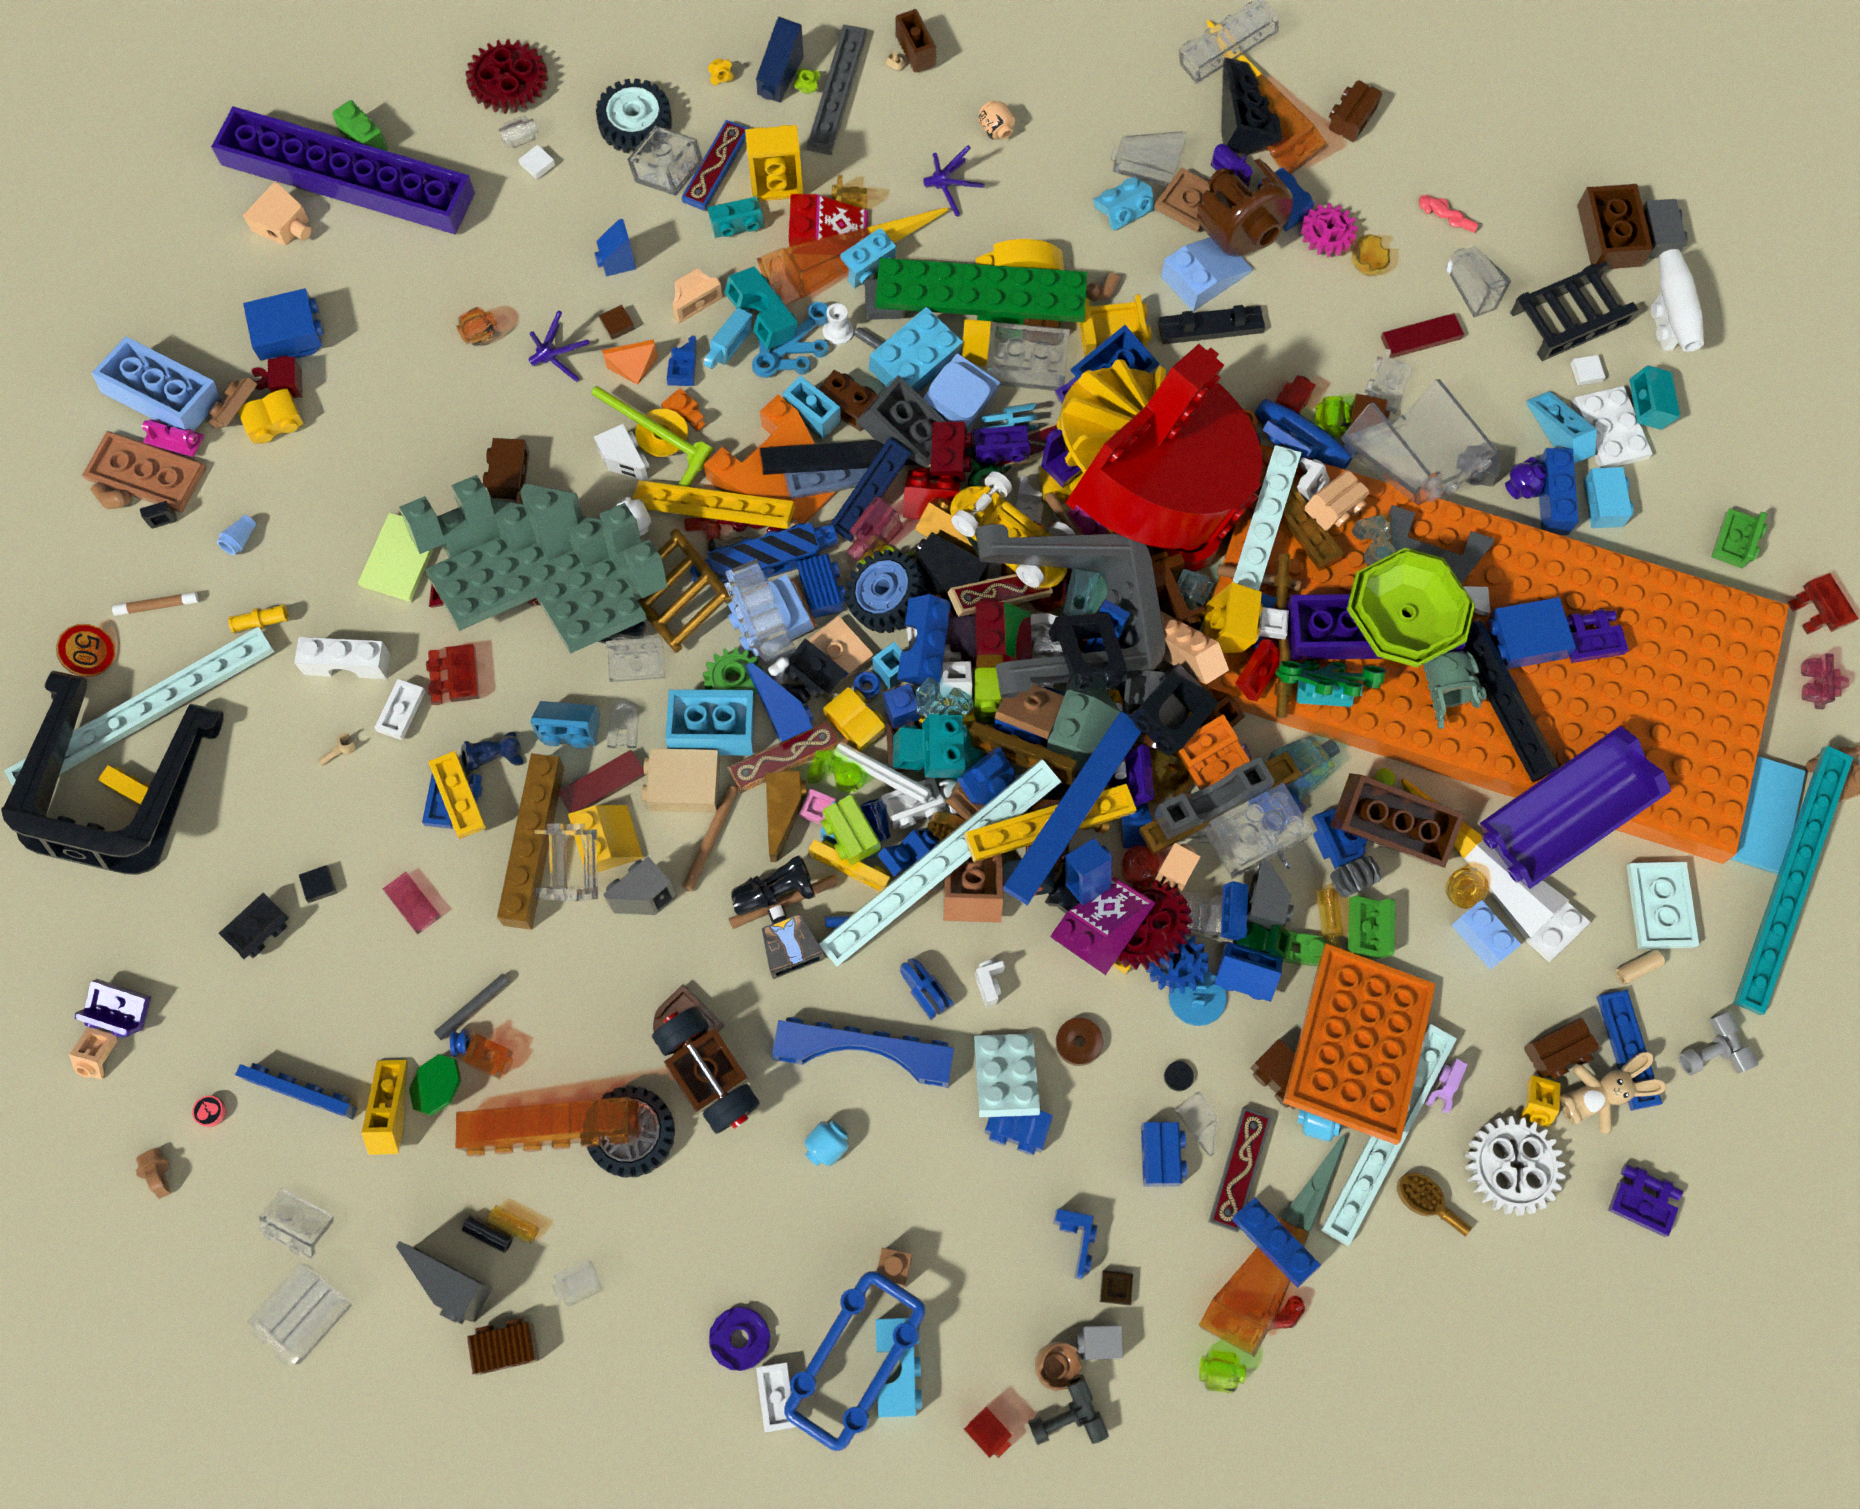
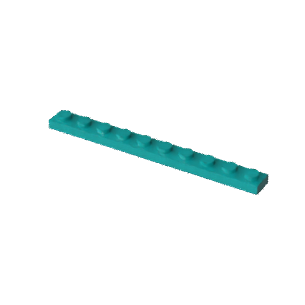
M1825 746L1821 749L1733 1002L1758 1015H1764L1768 1008L1854 758L1830 746Z

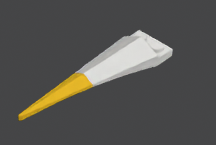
M1402 778V786L1409 793L1437 803L1412 783ZM1462 821L1453 846L1490 891L1526 942L1550 963L1590 924V921L1569 903V899L1543 880L1531 889H1528L1521 881L1518 883L1514 882L1507 872L1509 867L1496 850H1491L1483 841L1482 835Z

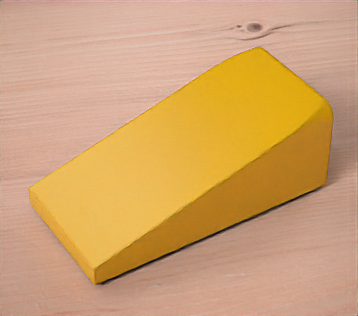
M964 320L962 357L974 365L986 366L988 364L990 321Z

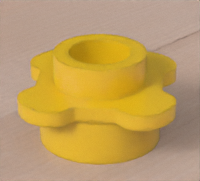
M719 58L709 64L708 71L711 74V84L718 85L719 82H730L734 78L730 69L732 66L730 60Z

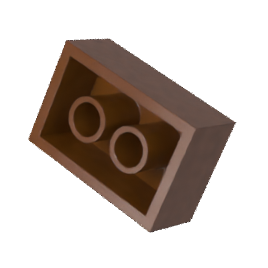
M1637 184L1587 187L1577 207L1590 263L1598 265L1606 261L1608 264L1606 269L1642 267L1653 248Z

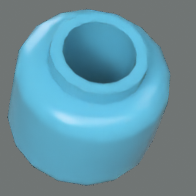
M1301 1109L1299 1111L1298 1124L1303 1125L1304 1135L1324 1141H1331L1334 1136L1339 1137L1342 1129L1341 1124Z
M821 1121L804 1140L808 1150L805 1154L817 1166L821 1163L832 1166L848 1149L849 1143L847 1138L849 1135L835 1121Z

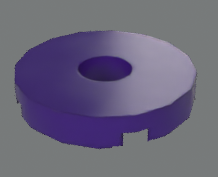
M732 1308L718 1316L710 1329L709 1345L711 1354L720 1365L729 1370L745 1371L754 1368L765 1358L770 1347L771 1335L768 1324L759 1313L750 1308ZM737 1330H744L748 1334V1343L743 1348H736L732 1345L731 1336Z

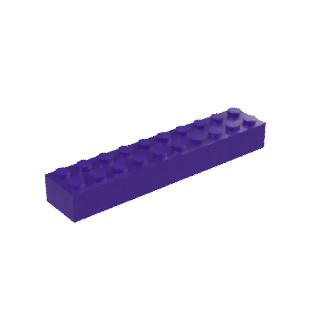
M232 106L211 146L222 166L456 235L475 195L469 175Z

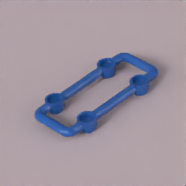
M876 1271L864 1273L854 1289H848L842 1294L840 1299L842 1310L806 1370L798 1372L791 1379L790 1387L792 1393L784 1406V1414L790 1423L833 1451L845 1449L855 1433H860L868 1427V1411L905 1349L915 1346L918 1342L919 1332L917 1329L925 1316V1306L918 1297ZM874 1284L913 1309V1312L906 1323H901L894 1329V1344L858 1405L849 1408L844 1413V1429L839 1437L836 1438L797 1412L796 1409L803 1398L811 1396L816 1391L817 1380L815 1377L852 1315L858 1314L865 1309L867 1304L865 1294L870 1285Z

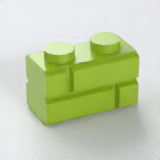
M996 668L975 669L973 683L974 716L982 722L995 721L996 711L1003 700L1000 697Z
M853 794L822 810L824 819L820 823L827 836L833 834L837 844L834 845V848L841 860L847 859L850 865H854L881 849L879 839Z

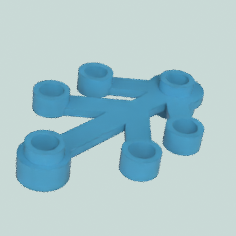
M823 302L812 303L808 309L809 317L796 328L793 340L778 345L771 353L770 349L767 350L757 337L760 353L752 361L753 372L762 378H769L779 370H795L800 375L807 374L810 371V361L807 357L800 356L796 360L781 358L785 354L813 353L818 358H823L828 354V344L824 340L799 342L816 325L821 326L828 321V306ZM821 346L824 347V350L818 351L816 348ZM801 363L806 364L803 368L798 367ZM765 364L769 365V367L762 368L761 366Z

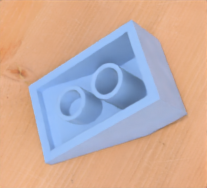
M1209 237L1185 245L1165 258L1161 277L1194 312L1251 273L1252 268L1241 256L1234 257L1225 254Z

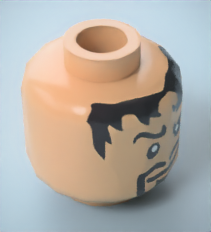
M993 100L982 106L979 111L978 123L986 135L993 140L1008 138L1013 132L1012 128L1015 124V117L1006 104L1002 101Z

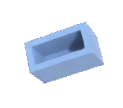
M1482 900L1451 925L1490 970L1521 945Z

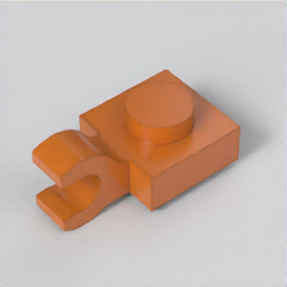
M681 388L661 403L662 409L677 412L697 432L706 426L702 421L704 416L698 411V403Z

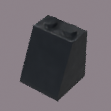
M933 532L930 533L927 539L923 538L919 542L915 551L917 553L915 563L924 572L925 579L928 582L926 589L931 595L936 596L939 594L943 599L951 601L947 593L951 588L987 580L989 563L981 562L975 555ZM951 602L950 609L956 616L954 626L959 628L967 615L958 617Z

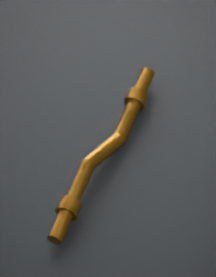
M1279 554L1278 575H1275L1274 588H1277L1275 609L1287 610L1288 589L1291 588L1289 554ZM1287 629L1286 639H1278L1280 649L1279 664L1281 661H1291V646ZM1278 677V682L1275 683L1274 695L1277 696L1276 717L1287 718L1288 696H1291L1292 684L1282 682L1280 677Z

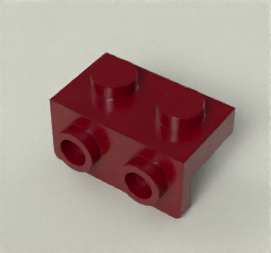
M933 422L930 471L932 476H959L960 482L966 481V473L971 472V457L967 456V448H972V432L967 431L965 422Z

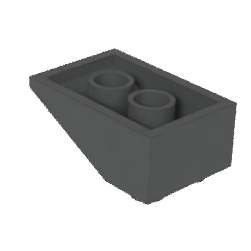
M899 375L883 387L856 420L861 427L880 443L885 444L890 437L911 451L912 454L909 459L925 468L931 463L933 422H946Z
M399 1241L396 1248L433 1304L442 1308L440 1315L455 1323L463 1324L465 1320L474 1322L493 1288L429 1254Z

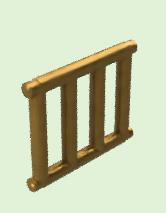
M676 528L671 531V538L657 552L663 561L679 546L686 557L665 576L667 588L640 598L637 601L644 610L646 618L675 653H678L683 648L681 644L724 602L726 604L730 603L733 600V596L686 537ZM694 565L702 575L659 616L652 608V605ZM710 584L717 594L674 635L667 627V624L701 590Z

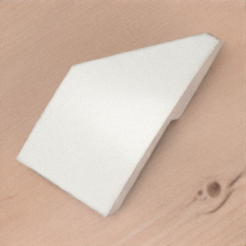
M1021 476L1016 508L1040 526L1044 506L1042 503L1043 494L1039 490L1035 491L1028 484L1026 476Z

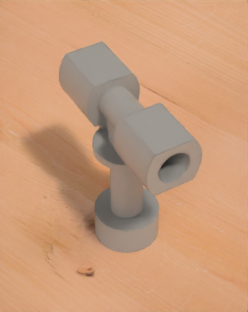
M1730 1011L1709 1020L1717 1035L1713 1040L1714 1045L1699 1052L1689 1049L1678 1055L1679 1063L1688 1075L1702 1071L1703 1063L1717 1056H1721L1724 1059L1729 1058L1737 1074L1759 1065L1749 1046L1743 1048L1735 1032L1740 1029Z

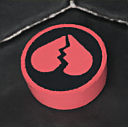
M214 1096L200 1098L194 1104L192 1110L194 1120L205 1127L218 1125L226 1114L225 1104Z

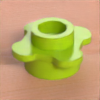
M804 68L796 71L797 80L793 83L795 89L805 94L813 93L818 89L819 71H810Z

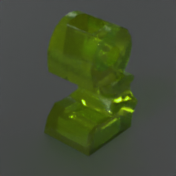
M830 750L816 751L807 774L808 783L816 784L821 782L824 773L829 771L834 774L836 790L843 793H852L860 789L862 785V771L857 764L851 762L842 764L841 757L833 755Z

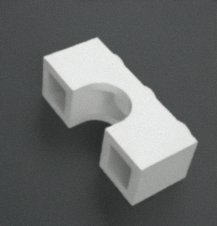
M298 637L294 663L303 675L332 676L333 669H344L354 672L359 678L387 679L390 652L382 641Z

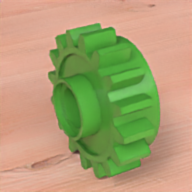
M735 647L733 653L729 654L725 648L723 649V656L720 657L715 653L713 654L715 662L706 663L709 671L703 672L704 680H706L704 683L705 690H753L754 695L755 693L757 694L745 665L752 662L762 671L763 667L758 665V658L756 656L749 659L748 650H745L743 654H739L738 647ZM733 675L740 676V679L735 682L728 681V678Z

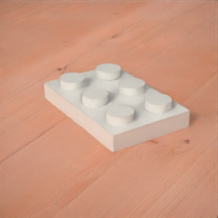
M1624 386L1574 398L1572 404L1575 412L1597 429L1594 458L1599 468L1621 466L1651 457L1653 453L1641 425L1637 423L1635 411Z

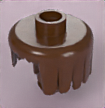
M1260 159L1254 161L1264 172L1267 179L1263 177L1262 186L1252 192L1240 177L1234 174L1233 170L1221 168L1210 177L1208 182L1209 190H1206L1202 196L1203 204L1199 203L1198 205L1199 213H1197V220L1200 226L1217 246L1229 256H1243L1272 244L1280 235L1282 227L1288 220L1293 208L1291 191L1273 170Z

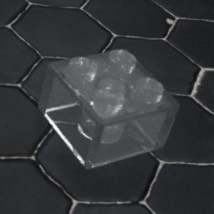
M655 126L627 159L636 183L674 196L681 191L704 162L697 139Z

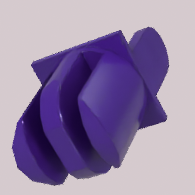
M1217 145L1214 149L1211 166L1216 171L1221 168L1233 170L1234 174L1238 175L1249 187L1253 170L1245 163L1247 156L1245 155L1243 158H1240L1227 145Z

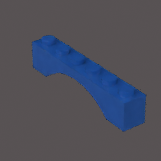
M787 1017L786 1021L778 1020L772 1056L775 1061L803 1065L816 1057L831 1052L844 1050L867 1051L896 1062L920 1084L948 1088L954 1048L948 1047L949 1043L939 1040H932L931 1044L919 1042L920 1039L913 1036H902V1039L890 1038L891 1034L882 1031H873V1035L861 1033V1029L846 1026L844 1030L832 1029V1025L829 1023L815 1022V1026L803 1024L801 1019Z

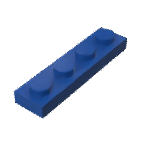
M252 1063L250 1067L240 1064L235 1076L245 1081L353 1120L357 1111L356 1107L349 1104L351 1099L335 1092L332 1097L322 1094L323 1088L308 1082L305 1087L294 1084L296 1078L280 1072L278 1077L267 1074L268 1068L256 1063Z

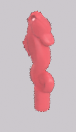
M1421 195L1419 198V206L1426 214H1430L1432 211L1440 218L1449 219V225L1452 227H1462L1470 232H1475L1479 223L1464 217V214L1459 210L1449 209L1448 201L1445 198L1437 199L1429 195Z

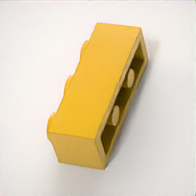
M108 765L97 780L134 803L141 805L150 785L147 783L142 785L135 776L130 774L128 777L121 768L117 766L113 768Z

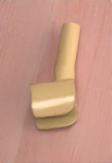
M343 733L338 736V745L318 760L322 766L341 753L351 754L354 752V741L349 745H343V743L350 739L349 734Z

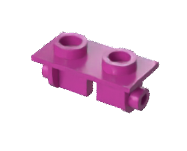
M154 419L145 420L142 425V429L147 433L143 443L194 457L204 438V434L190 429L185 431L174 427L169 428L167 425L161 424Z

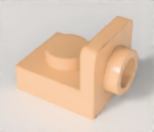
M88 1027L69 1054L74 1071L82 1077L102 1079L105 1074L102 1064L117 1044L116 1036Z

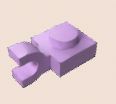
M1458 1059L1449 1065L1445 1064L1438 1077V1080L1441 1081L1439 1090L1429 1094L1425 1104L1431 1106L1435 1102V1098H1441L1444 1103L1441 1112L1449 1113L1453 1103L1452 1097L1459 1087L1468 1064Z

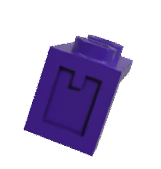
M1056 428L1046 438L1047 442L1043 451L1041 467L1063 488L1080 475L1082 470L1079 466L1067 465L1065 457L1069 452L1065 449L1066 443L1062 430Z

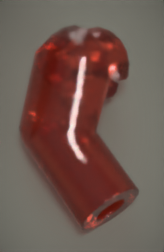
M704 517L684 519L686 532L703 530L707 533L708 540L721 538V526L714 520Z
M1291 1296L1280 1313L1264 1314L1265 1329L1294 1328L1305 1312L1303 1299L1299 1296Z

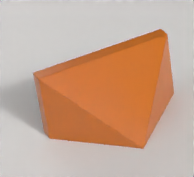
M654 339L602 350L606 367L636 385L639 384L658 358Z

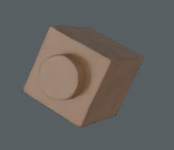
M882 1248L877 1272L905 1288L912 1254Z

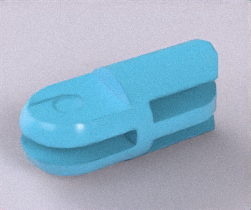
M1036 403L1005 407L1004 412L983 415L981 422L1005 420V422L985 425L982 428L1014 426V423L1037 420V413L1012 414L1014 412L1036 409ZM1037 423L1026 424L1027 431L1039 429V424Z

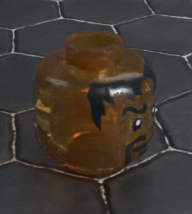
M475 307L458 317L459 324L456 325V328L466 344L471 343L473 346H478L495 336L493 326L497 325V322L490 311L485 312L482 308Z

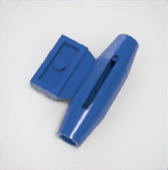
M1267 398L1257 407L1254 414L1264 425L1263 431L1269 434L1268 439L1278 445L1284 444L1291 450L1301 452L1300 459L1302 457L1311 460L1316 459L1322 463L1344 470L1351 463L1353 455L1331 434L1298 412Z

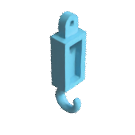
M737 308L711 339L710 352L705 358L704 366L714 369L718 363L725 365L750 335L752 314L749 313V309L742 310Z

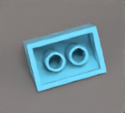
M669 689L665 737L667 749L718 750L719 755L753 756V690Z

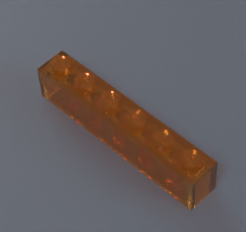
M629 1097L456 1112L455 1149L465 1151L466 1156L470 1157L484 1156L485 1151L495 1150V1154H512L514 1148H523L525 1152L542 1151V1146L552 1145V1149L557 1150L570 1149V1144L581 1143V1147L599 1146V1141H609V1144L623 1145L628 1144V1139L639 1138L638 1101Z

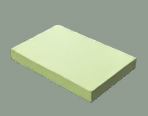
M389 512L358 584L362 588L411 602L434 549L419 554L409 536L403 516Z

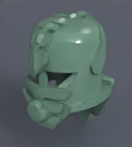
M1446 652L1424 664V671L1426 672L1428 688L1431 692L1430 696L1433 701V709L1435 710L1439 729L1444 728V722L1446 721L1444 714L1447 707L1458 706L1471 701L1472 706L1480 708L1483 700L1487 698L1485 688L1480 687L1479 679L1474 676V674L1479 673V668L1473 655L1469 652Z

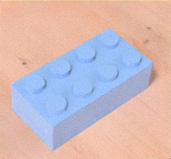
M126 336L92 372L101 393L161 424L167 425L169 428L174 427L185 431L188 429L195 431L209 415L208 411L216 401H221L213 380Z

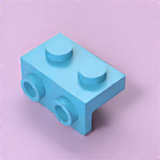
M1136 177L1124 180L1122 184L1113 189L1105 190L1101 195L1093 199L1094 207L1108 216L1110 228L1113 230H1117L1151 212L1155 207L1151 186Z
M881 228L841 254V260L849 268L848 282L854 289L861 284L865 285L868 279H873L874 275L878 273L880 258L895 259L896 245Z

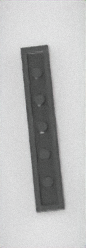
M843 24L807 143L808 151L832 155L867 37V29Z

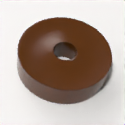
M1073 1018L1066 1021L1058 1030L1055 1040L1056 1050L1066 1063L1073 1066H1085L1095 1061L1103 1047V1036L1099 1027L1094 1022L1086 1018ZM1080 1037L1084 1040L1085 1044L1081 1047L1076 1046L1074 1039Z

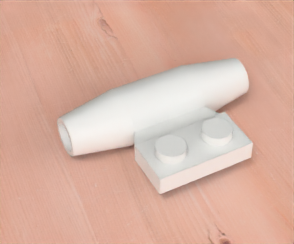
M1667 250L1659 256L1661 292L1651 305V316L1655 319L1657 326L1656 337L1661 342L1663 351L1673 350L1678 342L1683 351H1695L1704 345L1702 310L1693 276L1680 250Z

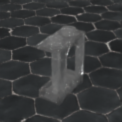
M564 823L547 824V829L535 830V834L549 835L550 886L536 888V899L558 901L598 899L597 829H585V824H567V829H564ZM571 835H578L583 842L584 887L567 886V841Z

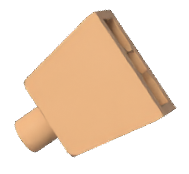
M274 182L243 215L251 231L283 245L288 244L295 236L302 241L307 240L311 234V228L306 225L309 219L303 207L277 182Z

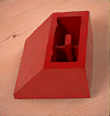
M926 468L908 470L904 491L903 518L920 519L928 503L935 497H943L952 502L955 495L960 491L959 476H932L931 472Z

